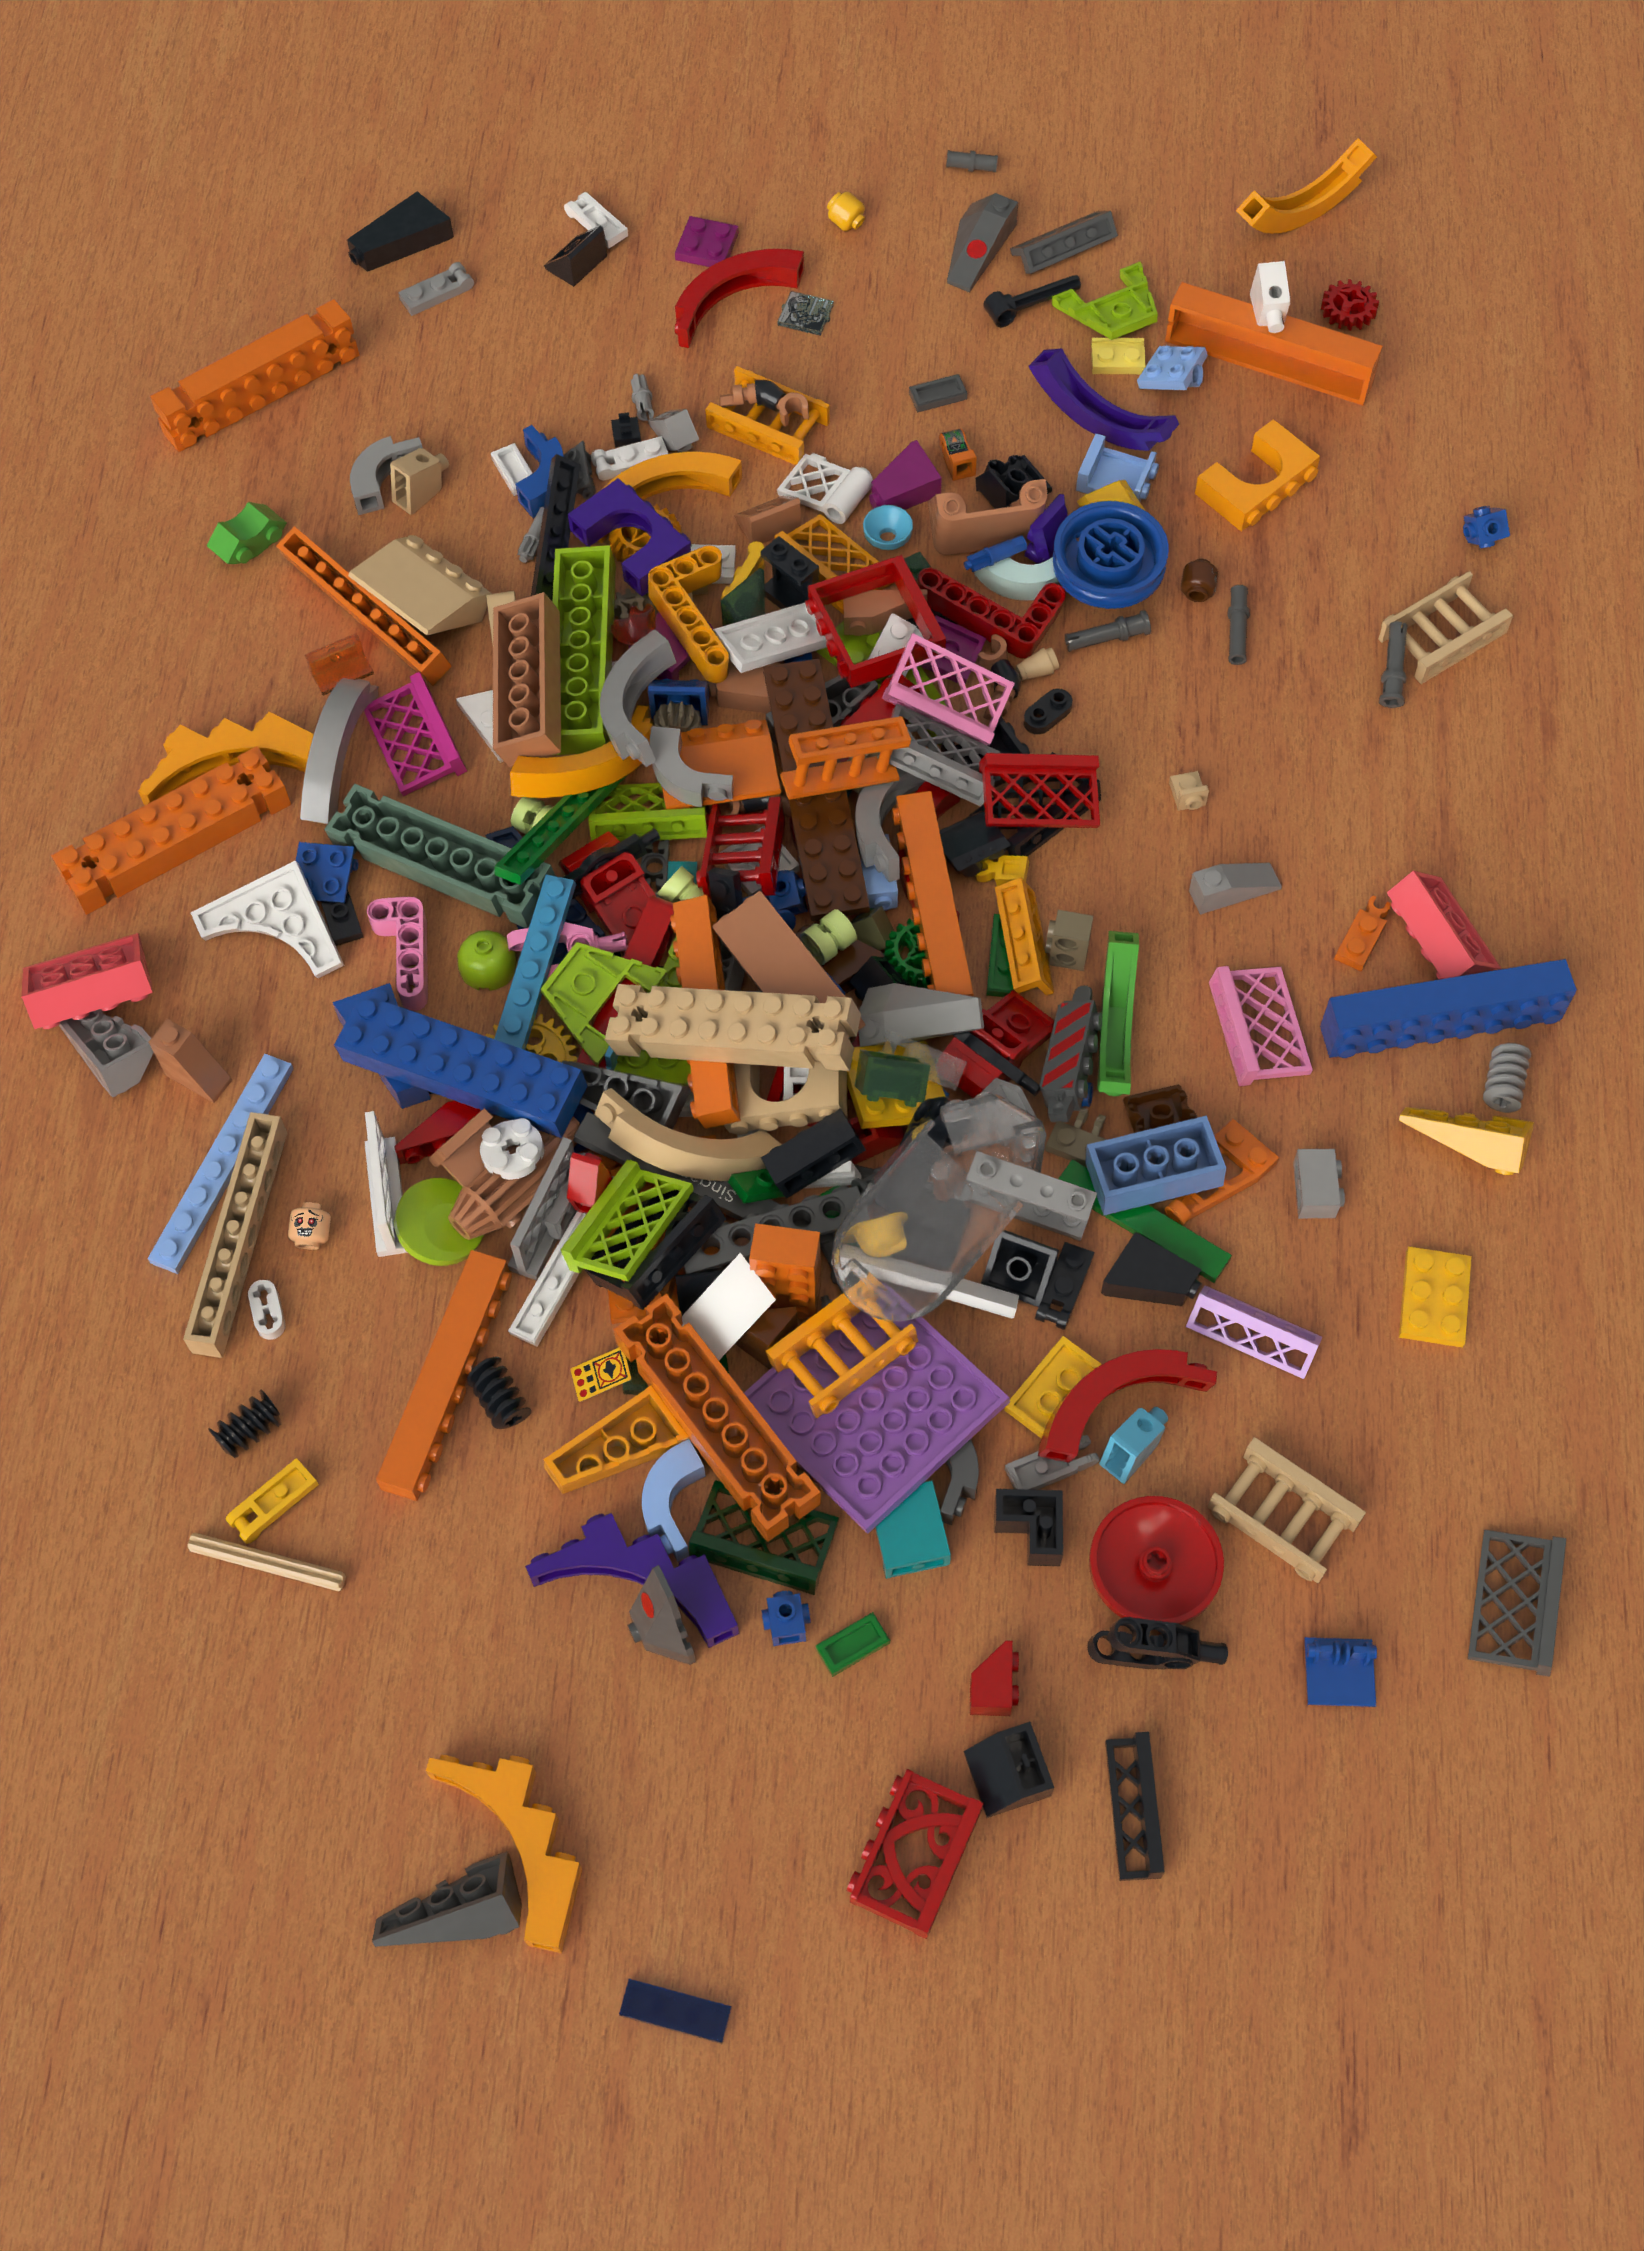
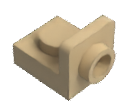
M1198 771L1170 776L1169 784L1178 811L1185 809L1195 810L1201 806H1206L1209 789L1207 785H1202Z

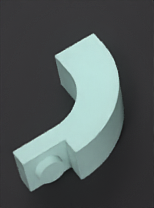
M1008 557L994 563L993 566H987L974 572V575L988 589L1003 597L1015 600H1035L1046 584H1058L1053 569V557L1045 562L1034 565L1021 564Z

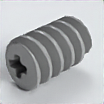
M1505 1043L1496 1046L1492 1050L1485 1091L1483 1093V1100L1490 1108L1504 1113L1515 1112L1521 1108L1519 1101L1523 1099L1522 1090L1525 1089L1524 1080L1527 1078L1526 1070L1529 1068L1528 1060L1531 1058L1529 1048L1516 1043Z

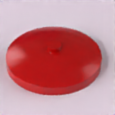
M1144 1496L1122 1503L1102 1520L1092 1540L1089 1553V1568L1091 1579L1098 1595L1107 1607L1119 1617H1132L1184 1625L1202 1614L1215 1598L1223 1578L1224 1557L1221 1543L1215 1530L1197 1510L1173 1498Z

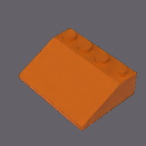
M753 719L746 723L721 724L718 727L694 728L690 731L681 732L682 746L680 757L689 768L703 773L733 775V799L715 801L708 797H703L702 806L781 794L771 737L766 720ZM662 787L666 810L697 807L677 800Z

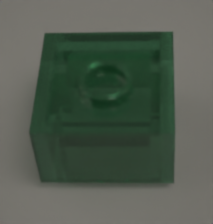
M860 1050L854 1086L862 1095H867L866 1098L869 1101L877 1102L880 1096L903 1100L906 1106L916 1107L917 1102H925L930 1065L921 1058Z

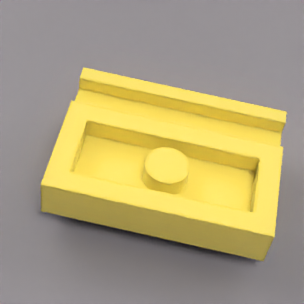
M1092 338V374L1141 375L1145 368L1144 338H1116L1113 340L1109 338Z

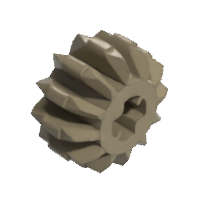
M670 701L669 705L661 704L653 717V724L656 727L681 729V732L701 728L699 711L694 710L691 704L684 705L682 701L679 704H675Z

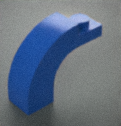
M530 425L523 429L525 445L539 462L540 466L533 474L515 483L519 503L532 518H535L540 507L545 505L551 459L556 454L562 457L564 455L556 437L548 440L544 433H539L533 425Z

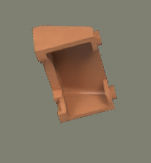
M1046 479L1032 480L1025 483L1019 492V499L1011 503L1010 507L966 513L964 499L959 494L952 492L936 494L928 501L935 549L943 555L983 550L985 547L989 548L1019 535H1023L1027 544H1029L1030 541L1027 539L1030 526L1046 508Z

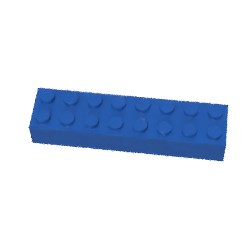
M1562 959L1330 997L1320 1029L1329 1058L1338 1056L1340 1058H1349L1356 1053L1368 1051L1369 1053H1378L1392 1047L1403 1049L1423 1042L1434 1044L1447 1038L1457 1037L1458 1039H1464L1477 1033L1486 1032L1487 1034H1494L1502 1029L1513 1027L1524 1029L1532 1024L1543 1022L1545 1024H1553L1563 1018L1577 989L1567 961Z
M362 993L334 1044L344 1062L480 1110L485 1108L489 1113L508 1120L527 1119L537 1130L559 1138L563 1137L588 1086L582 1070Z

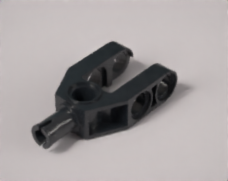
M1132 1617L1121 1618L1112 1624L1110 1631H1100L1089 1639L1087 1645L1088 1653L1095 1662L1141 1669H1187L1200 1661L1223 1665L1228 1657V1647L1225 1643L1200 1641L1198 1630L1177 1623ZM1126 1626L1132 1634L1122 1631L1118 1632V1628ZM1157 1630L1161 1634L1156 1636L1150 1635V1631ZM1099 1638H1104L1111 1644L1112 1651L1110 1655H1104L1099 1651L1097 1646ZM1130 1653L1142 1654V1658L1135 1659Z

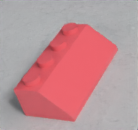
M1412 871L1387 892L1392 900V909L1399 916H1402L1407 923V932L1414 939L1418 940L1422 946V955L1426 960L1433 963L1439 980L1502 969L1441 877Z

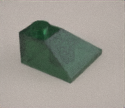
M759 568L721 600L722 626L766 614L763 569Z

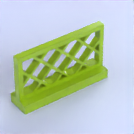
M660 783L618 785L608 795L612 798L606 802L602 801L589 815L588 822L591 841L609 831L621 842L633 834L641 837L653 828L659 833V840L706 838V805L666 810L664 798L662 799L657 796L659 793H663ZM630 795H641L635 800L629 798ZM649 800L655 803L649 808L643 806ZM620 802L626 805L620 810L614 808Z
M627 1159L560 1249L569 1270L581 1273L583 1269H587L629 1282L694 1191L692 1183L641 1170L638 1162ZM646 1182L656 1185L654 1188L639 1193ZM673 1190L680 1191L675 1197L666 1200L663 1198L664 1193ZM659 1196L661 1202L643 1208V1201ZM638 1203L639 1210L623 1215L629 1206ZM664 1211L660 1219L648 1223L647 1216ZM643 1219L644 1225L627 1231L625 1224ZM621 1226L622 1233L606 1238L612 1229ZM647 1233L648 1236L644 1242L631 1246L630 1239ZM626 1241L627 1248L610 1254L608 1247ZM605 1250L606 1256L591 1260L595 1252ZM627 1257L631 1258L624 1269L613 1265L616 1261Z

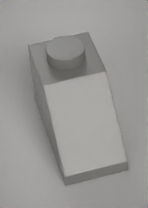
M687 409L669 410L648 420L649 426L658 437L662 436L668 451H688L693 448L692 443L699 440Z

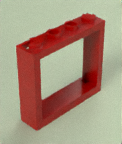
M902 555L808 586V600L805 601L807 611L810 615L814 614L818 633L820 636H825L829 655L836 658L838 672L842 679H847L851 688L894 674L905 647L853 664L824 607L825 605L895 582L923 638L946 649V637ZM914 644L911 653L915 663L929 659L925 647ZM932 651L933 656L939 655V654H937V653H935V652ZM907 660L905 667L910 666L909 660Z

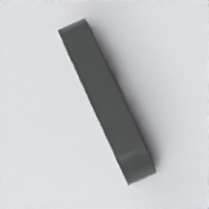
M660 840L658 853H654L653 843L645 847L647 853L642 856L641 868L644 871L643 876L650 887L651 882H656L657 892L655 895L659 898L661 897L657 893L667 882L670 851L669 840ZM656 862L660 863L663 868L659 872L652 873L647 870V866Z

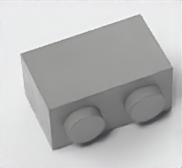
M1298 1149L1293 1161L1298 1219L1336 1218L1340 1207H1344L1345 1193L1343 1188H1339L1338 1179H1341L1342 1164L1341 1160H1336L1335 1149Z

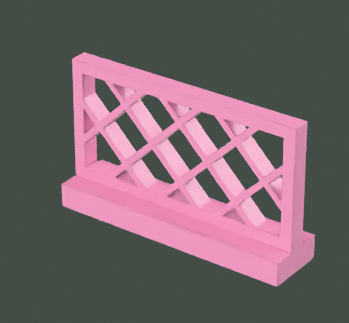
M913 633L908 640L882 699L894 705L898 703L976 741L990 745L995 735L993 733L1015 683ZM915 643L925 647L929 659L915 663L911 653ZM932 651L935 652V653H937V654H939V655L933 656ZM945 657L951 661L954 671L941 676L935 660ZM907 660H909L910 666L905 667ZM930 662L936 678L922 683L917 667ZM912 669L917 685L908 688L898 683L902 672ZM966 670L975 672L979 684L966 688L961 672ZM956 675L961 691L948 695L942 679ZM937 681L943 697L933 700L928 698L924 686ZM996 682L1005 688L1001 698L992 701L986 685ZM981 687L986 703L973 708L968 691ZM917 688H919L920 693H918V692H916V691H914V690L917 689ZM963 694L968 710L959 713L953 710L949 698ZM945 701L946 706L939 702ZM998 702L996 709H994L993 704ZM988 706L992 716L988 726L980 723L975 713L976 710ZM970 713L971 718L965 716V714Z
M1229 966L1217 967L1209 981V985L1239 1086L1251 1085L1253 1080L1310 1075L1313 1069L1282 968L1271 967L1230 971ZM1275 977L1276 990L1273 991L1260 982L1261 979ZM1234 980H1243L1252 987L1246 994L1235 986ZM1254 989L1269 997L1265 1005L1250 997ZM1272 1000L1284 1007L1285 1014L1283 1017L1267 1008ZM1244 1003L1259 1011L1255 1019L1243 1013L1242 1006ZM1262 1014L1277 1023L1273 1031L1257 1022ZM1280 1026L1292 1033L1293 1040L1291 1043L1275 1034ZM1252 1028L1267 1037L1262 1046L1251 1039L1250 1031ZM1270 1040L1285 1049L1281 1057L1265 1048ZM1290 1052L1300 1059L1301 1066L1293 1067L1283 1059ZM1260 1054L1275 1064L1273 1069L1260 1070L1257 1060Z

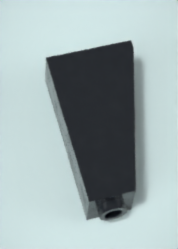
M417 191L347 239L348 255L355 265H360L367 272L452 239L454 235L451 219Z

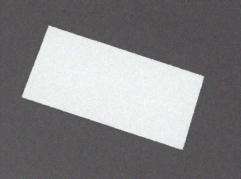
M739 1253L682 1316V1327L689 1322L716 1358L720 1360L776 1299L755 1271L750 1270L749 1263Z

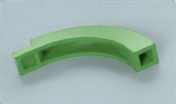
M1109 931L1101 1007L1103 1017L1099 1036L1097 1090L1109 1096L1130 1095L1131 1033L1139 952V933Z

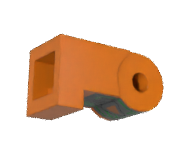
M957 429L940 433L939 440L944 455L943 458L952 480L976 476L977 457L974 450L970 449L964 431ZM966 464L968 466L963 471H957V465Z

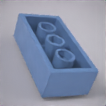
M1207 1115L1087 1144L1085 1164L1095 1192H1097V1198L1103 1215L1224 1185L1226 1165Z

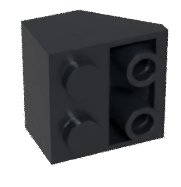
M1031 1722L997 1732L964 1751L980 1801L983 1802L986 1818L1052 1796L1054 1785Z

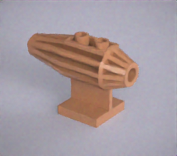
M485 1108L428 1158L436 1168L442 1164L462 1186L448 1216L450 1223L456 1231L465 1239L470 1240L499 1230L505 1225L509 1229L513 1227L523 1217L520 1211L527 1205H530L562 1138L539 1131L544 1144V1155L535 1164L536 1169L529 1175L519 1179H503L499 1174L490 1173L482 1161L480 1155V1145L483 1140L482 1134L487 1128L492 1127L488 1121L493 1117ZM572 1117L563 1137L572 1140L573 1148L577 1145L573 1138L580 1126L579 1121L575 1117ZM509 1146L505 1149V1151H509L510 1154L516 1153V1148L519 1146Z

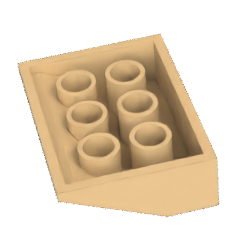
M414 535L393 540L352 569L348 575L426 635L482 622L488 606L486 595L492 594L479 581L470 578L459 566L450 563L443 558L440 552L431 549L420 537Z

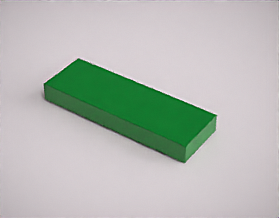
M994 914L986 995L1005 997L1014 989L1000 914Z

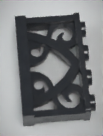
M673 1190L664 1193L663 1198L666 1200L675 1197L680 1191ZM692 1192L666 1228L663 1241L654 1250L649 1252L629 1282H624L621 1279L585 1269V1271L597 1286L604 1287L618 1294L643 1310L721 1226L726 1217L713 1198ZM659 1196L643 1201L642 1205L645 1208L661 1201ZM664 1211L647 1216L648 1223L660 1219ZM641 1218L625 1224L628 1231L644 1225V1222ZM621 1226L611 1236L622 1233ZM647 1233L630 1239L631 1246L644 1242L648 1236ZM626 1241L608 1247L610 1254L627 1248ZM605 1250L595 1252L591 1260L606 1256ZM627 1257L616 1261L613 1265L624 1269L631 1258Z

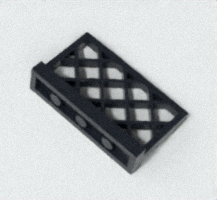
M1020 777L1016 783L1023 789L1024 785L1033 781L1029 777ZM1049 777L1045 782L1060 781L1056 777ZM1076 778L1074 780L1080 784L1076 788L1085 795L1089 791V778ZM1097 779L1098 800L1101 801L1100 781ZM1060 782V789L1051 790L1057 795L1064 785ZM1012 787L1003 795L1005 799L1019 798V803L1023 800ZM1040 789L1036 790L1031 797L1039 798V805L1044 808L1046 805H1043V797L1049 796ZM1066 789L1059 796L1071 809L1079 801L1069 789ZM1024 790V791H1026V792L1029 794L1032 790ZM999 801L993 806V814H998V818H1002V814L1011 813ZM1056 803L1046 810L1054 819H1062L1067 814ZM1081 803L1074 812L1080 817L1089 808ZM984 804L977 810H975L973 813H971L969 816L981 810L985 813ZM1022 805L1018 809L1021 814L1038 813L1031 805ZM997 827L1000 831L1003 829H1017V833L1007 839L1011 844V847L1006 849L1009 856H1029L1064 829L1057 827Z

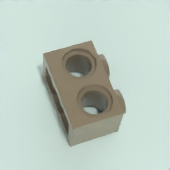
M1058 910L1056 921L1050 920L1047 932L1045 953H1050L1049 965L1084 971L1093 916Z

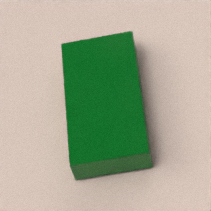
M872 1612L815 1645V1648L830 1674L834 1677L890 1644V1639Z

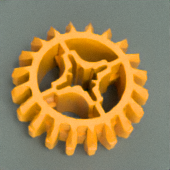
M658 504L654 506L655 511L662 518L666 517L673 525V528L681 534V525L677 521L675 514H669L667 508L660 510ZM621 527L609 533L612 553H614L617 561L622 562L643 548L651 538L645 531L635 527ZM627 537L632 539L630 543L625 540Z

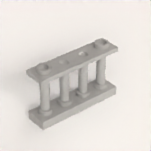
M976 1151L966 1181L969 1183L963 1200L1081 1241L1097 1192Z

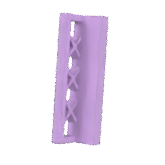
M1204 1286L1199 1293L1186 1324V1327L1302 1379L1305 1378L1322 1340V1336L1208 1286ZM1201 1307L1213 1312L1218 1323L1207 1327L1196 1322ZM1236 1322L1244 1327L1247 1336L1236 1340L1229 1336L1225 1326ZM1251 1329L1258 1333L1252 1334ZM1263 1336L1273 1339L1277 1349L1268 1353L1261 1351L1255 1339ZM1297 1349L1308 1354L1302 1368L1289 1363L1285 1352Z

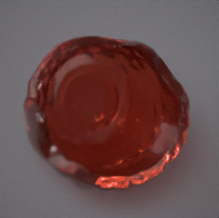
M647 603L643 611H641L636 606H631L628 618L615 619L612 623L611 632L614 637L621 643L632 646L642 637L646 636L656 628L654 607Z

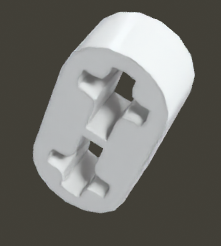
M258 1280L248 1290L254 1325L261 1337L268 1340L276 1339L285 1330V1319L279 1293L271 1281ZM263 1290H266L268 1293L266 1297L267 1305H263L259 1298ZM266 1314H270L274 1320L273 1328L267 1329L265 1326L267 1324Z

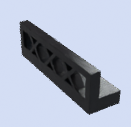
M1135 1732L1133 1738L1108 1739L1105 1741L1119 1881L1161 1879L1165 1871L1149 1732ZM1133 1747L1134 1762L1127 1770L1115 1761L1114 1748ZM1134 1767L1136 1772V1778L1130 1774ZM1116 1770L1122 1774L1118 1781L1116 1776ZM1125 1778L1133 1783L1138 1790V1796L1130 1805L1118 1795V1787ZM1138 1802L1140 1813L1134 1809V1806ZM1120 1805L1126 1809L1122 1815L1120 1814ZM1129 1812L1141 1822L1142 1831L1134 1840L1122 1830L1121 1822ZM1141 1837H1143L1144 1849L1137 1843ZM1123 1839L1130 1844L1125 1851ZM1132 1848L1145 1857L1146 1871L1126 1872L1125 1857Z

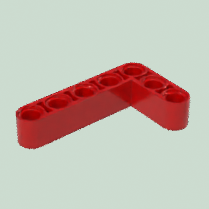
M925 568L920 571L917 579L919 588L927 589V603L931 609L941 613L964 628L985 637L989 642H991L992 635L1002 636L1007 644V652L1020 659H1026L1034 653L1058 617L1066 597L1064 588L1059 584H1046L1024 616L1020 617L937 569Z

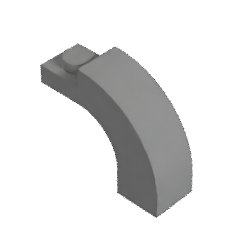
M389 436L371 444L357 457L350 473V486L358 515L385 509L380 487L384 479L391 474L390 463L419 448H423L420 437L393 444L392 438Z
M651 727L650 747L656 759L652 767L663 789L677 800L697 807H702L703 797H708L715 801L733 799V775L698 772L689 768L680 757L682 746L681 729Z

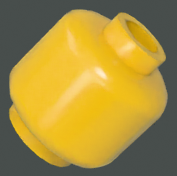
M838 192L827 205L829 210L828 218L844 232L852 228L857 230L865 220L863 216L864 204L850 192L842 194Z

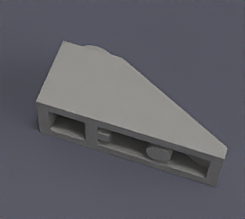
M1270 863L1219 864L1193 872L1189 893L1201 915L1280 890L1282 886Z

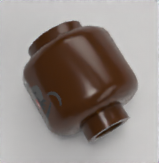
M1206 559L1191 561L1183 569L1181 591L1191 601H1206L1216 592L1219 577L1218 569Z

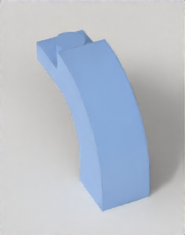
M690 1439L672 1447L656 1461L647 1475L642 1492V1512L647 1532L650 1536L658 1534L667 1554L673 1553L677 1562L688 1557L689 1551L671 1516L673 1501L682 1489L706 1477L704 1465Z

